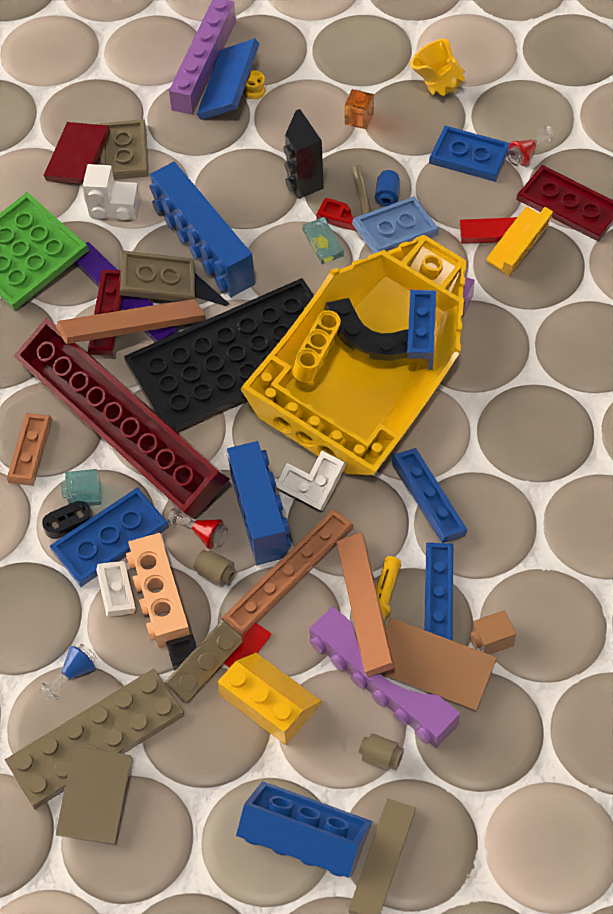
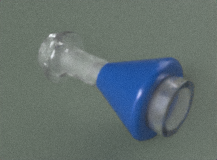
M80 644L78 647L70 646L61 673L49 685L42 683V688L39 690L40 693L50 702L54 699L58 700L57 692L70 679L95 670L94 662L97 660L96 655L84 644Z

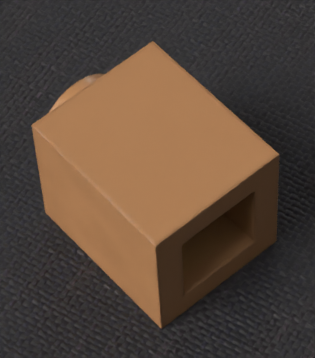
M505 610L473 621L470 639L475 649L479 648L481 652L490 655L514 646L516 632Z

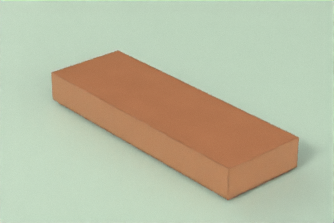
M26 413L7 475L8 483L34 486L52 424L51 416Z

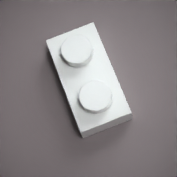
M125 561L98 564L96 570L106 616L134 614L135 604Z

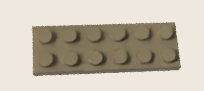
M153 668L5 759V762L35 810L64 792L73 746L125 754L184 717V713Z

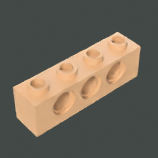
M160 533L129 541L131 552L126 553L130 569L136 568L137 575L132 577L136 592L142 591L144 596L143 599L139 600L143 616L149 614L151 622L146 623L150 640L156 638L158 648L166 646L167 641L190 635ZM149 565H154V566H155V567L152 568V569H144L145 567H147V566H149ZM156 588H161V589H162V590H161L160 592H158V593H152V592H151L153 589H156ZM161 612H169L167 616H158Z

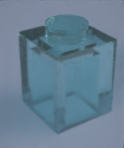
M89 469L65 472V482L61 483L62 498H67L68 504L84 501L89 506L101 505V482L98 470Z

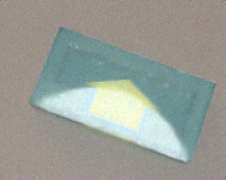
M324 217L302 225V230L321 264L344 257V251Z

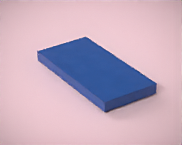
M256 38L220 50L197 112L201 120L237 109L260 44Z
M137 487L51 544L50 549L77 584L82 587L98 576L96 570L98 564L119 562L124 559L126 553L131 552L129 541L162 533L169 528V524Z

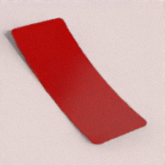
M255 622L241 639L243 642L224 661V664L230 668L237 660L258 653L271 636V633Z

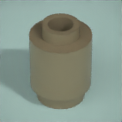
M202 550L196 557L193 566L194 570L198 571V575L219 586L231 583L236 574L233 561L211 550L208 552Z
M372 733L369 738H363L359 753L362 754V761L387 771L389 769L396 771L402 760L404 748L399 747L397 742Z

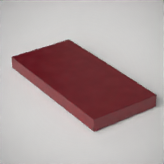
M544 165L540 166L517 194L516 200L539 212L544 207L553 211V219L598 242L613 224L612 199Z

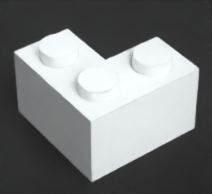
M88 164L83 182V190L89 217L136 220L141 199L138 183L114 182L111 165Z

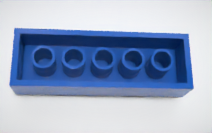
M174 161L150 173L151 185L149 187L154 196L152 201L154 209L158 214L162 213L170 229L174 228L182 244L186 243L189 246L192 256L202 262L205 272L215 278L218 288L221 291H225L231 298L255 285L252 253Z

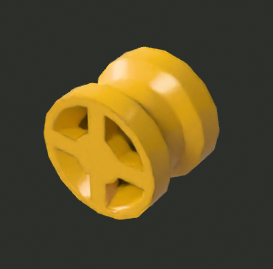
M250 71L243 90L246 98L256 100L264 96L266 91L264 85L265 77L260 71Z

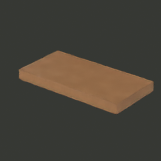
M390 618L386 631L395 668L379 674L422 692L439 695L448 702L477 712L497 657Z

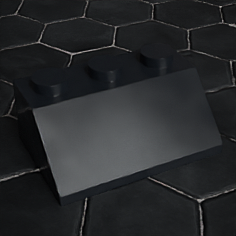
M301 109L295 111L286 131V145L283 146V150L287 160L284 163L288 177L285 179L287 188L290 192L293 191L297 198L300 199L324 189L322 140Z

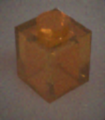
M352 89L345 103V125L367 130L374 114V94Z

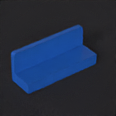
M410 290L407 358L428 359V370H433L436 291Z

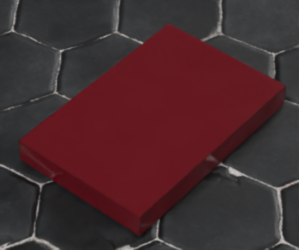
M67 122L45 170L44 177L46 181L83 184L87 165H97L111 132L109 126Z

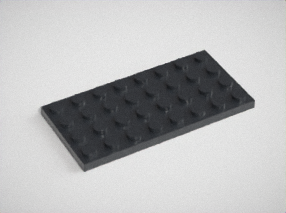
M300 278L124 356L125 363L152 410L178 432L247 400L241 391V387L285 336L314 297V294L304 279Z

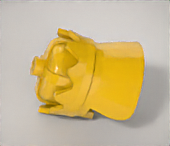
M441 38L425 45L410 60V67L424 78L429 94L434 95L436 92L442 96L447 93L451 94L456 91V87H459L462 81H465L463 73L466 71L453 57L451 45L446 38Z

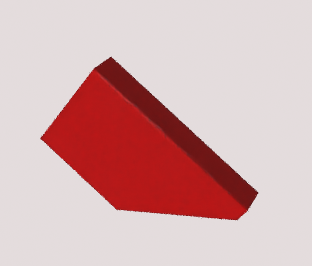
M325 197L316 214V220L358 232L352 224L354 217L348 204Z

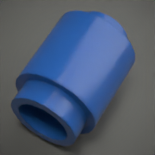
M385 170L377 178L375 200L382 206L398 202L401 181L395 171Z

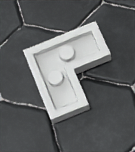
M321 451L310 474L286 463L276 483V487L323 511L347 463Z

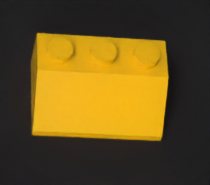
M257 653L237 660L217 682L222 698L285 745L288 744L322 704L319 698Z

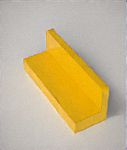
M526 206L488 255L486 262L510 277L550 224L553 211L544 207L539 214Z

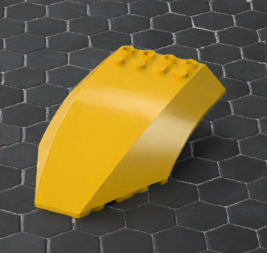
M422 235L411 242L406 241L399 244L395 249L387 252L382 250L369 255L366 259L353 261L350 266L330 270L329 275L292 327L241 387L242 393L258 418L318 457L321 451H324L347 463L343 471L345 474L374 475L417 418L460 354L466 260L426 235ZM410 290L436 291L433 370H428V359L403 358L390 361L371 359L366 353L357 349L351 350L336 336L332 347L312 381L300 382L293 376L292 371L297 353L318 315L325 311L324 307L327 302L349 298L359 319L366 327L379 333H393L406 330L409 327Z

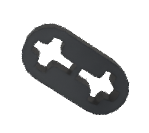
M76 501L48 513L42 520L45 534L51 539L65 536L93 517L90 506L84 501ZM81 511L84 516L79 518L76 512ZM56 522L59 527L54 529L51 523Z

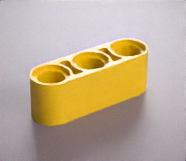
M327 310L318 315L297 353L292 372L298 381L310 382L315 378L336 339L341 322L337 313Z

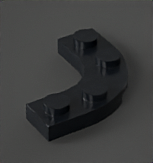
M349 298L325 304V311L330 310L339 315L341 322L337 336L351 350L357 349L375 360L390 361L407 358L408 329L393 333L372 331L359 319Z

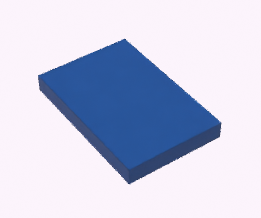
M444 126L429 158V164L496 182L509 153L508 147L510 143Z

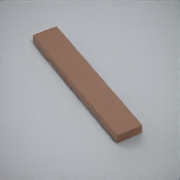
M191 299L57 321L56 328L65 343L71 344L204 321L205 313L196 300Z
M332 509L222 616V622L224 621L235 633L243 638L255 622L258 623L337 545V541L344 539L353 530V524L336 510Z
M360 532L337 541L364 671L368 677L393 669L395 665L366 540L363 533Z

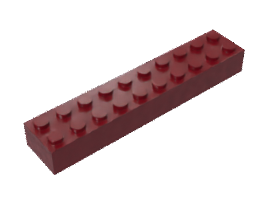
M46 317L14 354V357L181 511L196 519L230 478L78 343L66 344L56 328L57 325Z

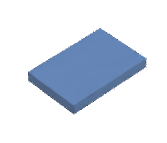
M415 196L355 217L352 222L373 253L382 250L387 252L397 248L403 242H411L422 235L431 238L438 235L439 228Z

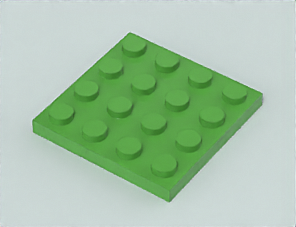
M28 192L0 213V297L14 311L89 251L87 245Z

